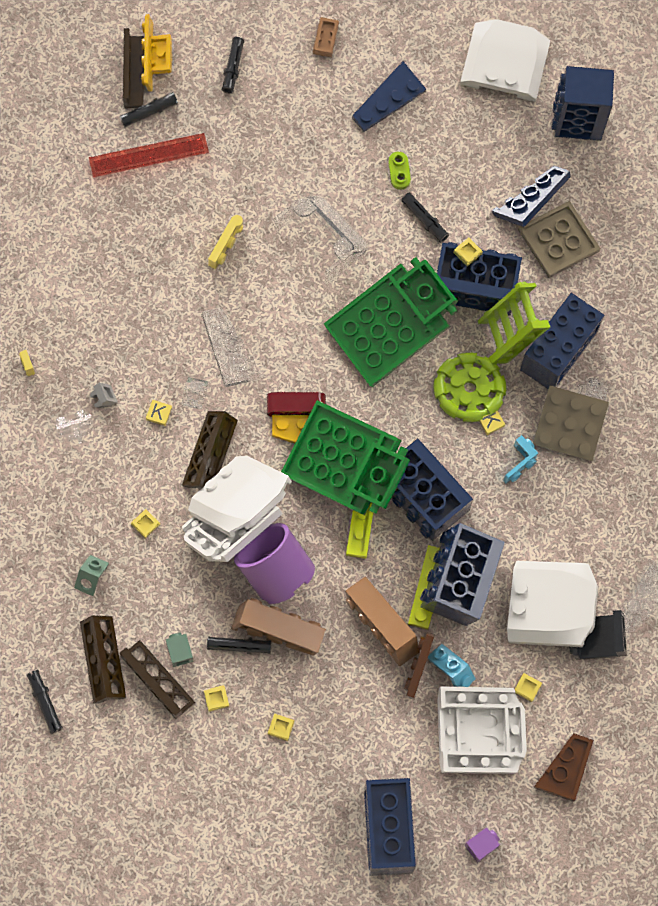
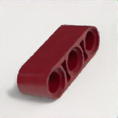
M321 392L268 393L267 416L310 415L317 400L326 404V394Z

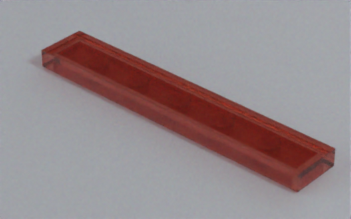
M201 133L89 157L93 177L209 153L205 134Z

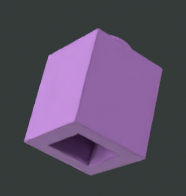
M486 827L467 841L464 846L478 863L500 846L498 843L500 839L493 830L489 831Z

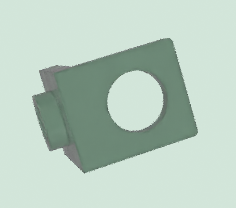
M90 555L79 569L74 588L93 596L98 580L107 569L109 563ZM81 580H89L91 582L92 587L85 588L82 585Z

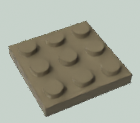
M570 201L529 221L525 227L519 226L518 228L519 233L548 278L600 252L601 249Z
M549 385L533 444L593 461L609 402Z

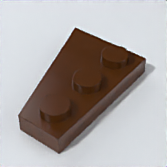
M427 632L425 638H420L417 649H420L421 652L419 658L414 657L411 669L414 670L412 678H407L404 687L405 690H408L406 696L415 697L435 634Z
M573 733L533 788L575 802L594 740Z

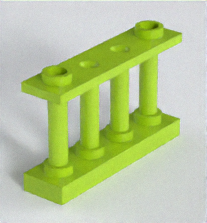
M517 283L515 288L490 310L484 312V315L477 321L478 324H489L497 347L496 352L489 357L491 364L509 363L550 328L548 320L536 319L528 295L537 287L536 283ZM521 300L528 318L526 326L518 306ZM510 310L518 330L515 335L507 314ZM499 319H501L507 337L505 344L497 324Z

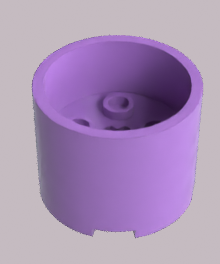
M282 523L271 524L234 556V562L261 600L267 601L268 604H277L295 596L294 591L303 583L308 584L315 572L314 563L287 525Z

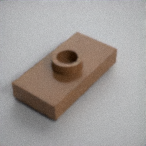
M320 17L313 54L332 58L339 20Z

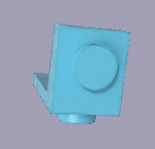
M522 435L515 440L514 447L525 459L505 475L503 480L505 483H508L510 480L512 482L516 481L522 475L520 472L524 468L530 469L537 462L535 459L538 452L534 449V444Z
M441 644L428 656L430 662L449 676L454 687H469L476 680L469 664L445 645Z

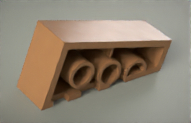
M366 576L345 590L347 596L345 601L348 606L359 613L358 617L362 623L369 626L374 637L382 643L385 650L392 656L399 667L420 653L419 649H417L418 641L415 633Z
M254 598L247 599L238 606L231 630L238 631V628L247 630V635L253 637L267 636L266 640H271L275 644L286 642V647L313 656L319 652L326 631L325 628L320 627L321 624L318 622H306L301 620V616L297 614H285L282 612V609L276 606H264L262 601Z

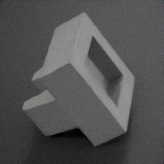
M99 382L93 386L94 390L91 392L90 397H98L99 399L94 404L95 407L102 408L118 403L111 385Z

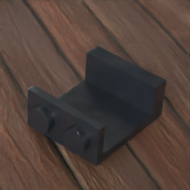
M622 610L613 611V615L596 616L595 627L586 637L583 647H569L570 654H573L576 660L627 656L625 615Z

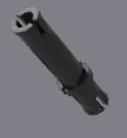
M233 37L227 68L223 72L225 77L221 90L224 93L231 94L234 92L235 81L239 77L238 68L245 42L241 37Z
M174 92L159 99L154 98L152 102L120 115V119L124 127H127L155 113L160 114L164 109L178 104Z
M411 192L403 196L401 201L424 224L426 231H430L440 243L444 242L449 237V233L439 224V220L436 217L434 218Z
M210 636L207 639V650L247 652L250 655L252 653L271 654V640H253L251 637H248V639H234Z
M39 670L32 671L33 674L28 673L26 676L33 689L32 695L38 701L50 734L57 732L56 730H62L63 727L48 695V687H45Z

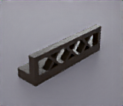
M124 28L123 105L124 108H139L144 105V85L141 80V75L144 73L142 66V56H144L142 39H144V36H130V28Z
M226 411L207 412L182 483L183 487L200 490L220 472L238 422L236 418ZM213 417H217L216 422L211 426ZM210 436L209 441L204 445L205 439ZM204 455L203 459L198 463L199 457ZM197 473L195 481L191 482L192 476Z
M92 615L80 621L93 704L102 703L109 699L126 698L113 617ZM100 622H106V633L101 629ZM105 641L110 645V653L104 648ZM108 662L114 666L113 674L108 669ZM112 682L117 686L118 693H112Z
M141 640L136 642L131 648H124L120 652V657L175 719L179 718L195 704V701ZM141 647L145 652V661L137 660L132 652ZM147 664H153L159 668L158 676H151L146 670ZM161 671L166 677H161ZM160 680H170L173 684L172 692H165L160 686ZM174 695L184 696L188 703L180 709L174 702Z

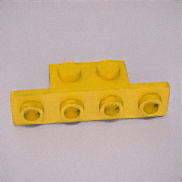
M145 14V21H142V30L145 33V38L142 39V48L144 50L142 66L144 73L141 75V80L148 92L153 91V74L172 73V37L170 34L153 36V21L149 14Z

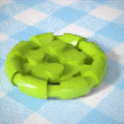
M472 352L460 353L453 359H447L439 367L437 378L434 379L433 383L434 395L439 400L441 409L454 419L455 417L463 419V422H478L484 416L494 414L502 406L503 396H506L507 391L506 380L499 371L500 367L497 364H491L488 357L485 356L483 358L477 356V353ZM474 363L482 365L481 369L473 367ZM461 364L463 369L457 371L455 366ZM492 374L494 380L490 382L487 376ZM445 377L451 378L450 384L444 381ZM472 383L476 389L473 392H467L464 389V385ZM490 392L496 393V394H495V397H493V398L488 397V396H489V393H490ZM450 394L453 399L447 400L445 395ZM483 404V406H484V408H485V409L479 410V409H477V406H480V405ZM459 405L467 407L466 412L459 410Z

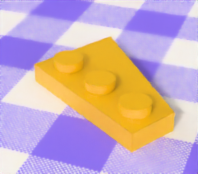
M272 415V437L295 444L309 415Z

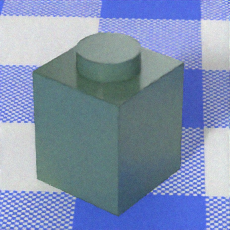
M181 633L170 635L166 639V645L172 666L177 667L193 662L187 635Z

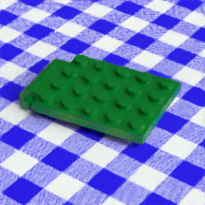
M417 257L413 258L410 263L414 268L410 271L400 263L324 323V326L371 388L451 327L442 315L449 312L452 316L458 311L455 308L458 300L426 259L420 262Z
M317 400L281 473L288 475L291 480L365 516L371 503L369 511L377 514L380 507L387 508L410 460L405 457L408 449L401 446L398 453H396L402 442L401 439Z

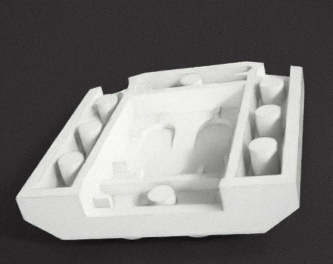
M495 19L475 23L460 85L478 89L480 86L515 94L517 98L536 102L550 40L532 27Z
M248 456L235 457L192 497L188 511L200 521L230 537L236 536L235 531L243 527L246 530L250 529L284 498L286 494L284 489L292 481L288 475Z
M275 506L250 529L246 530L243 527L235 531L236 536L230 537L192 517L182 526L185 532L184 540L190 548L208 561L228 562L283 513Z
M516 561L513 569L507 625L508 642L527 645L583 647L586 637L595 627L598 584L588 563Z
M441 686L437 700L441 772L516 774L527 752L525 709L522 703L518 701L514 688Z

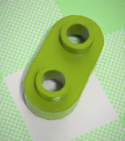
M397 151L389 157L390 179L394 188L403 190L410 185L411 181L409 161L405 153ZM396 159H401L402 161H401V162H396L395 160H396ZM402 176L404 177V179L399 180L398 177Z

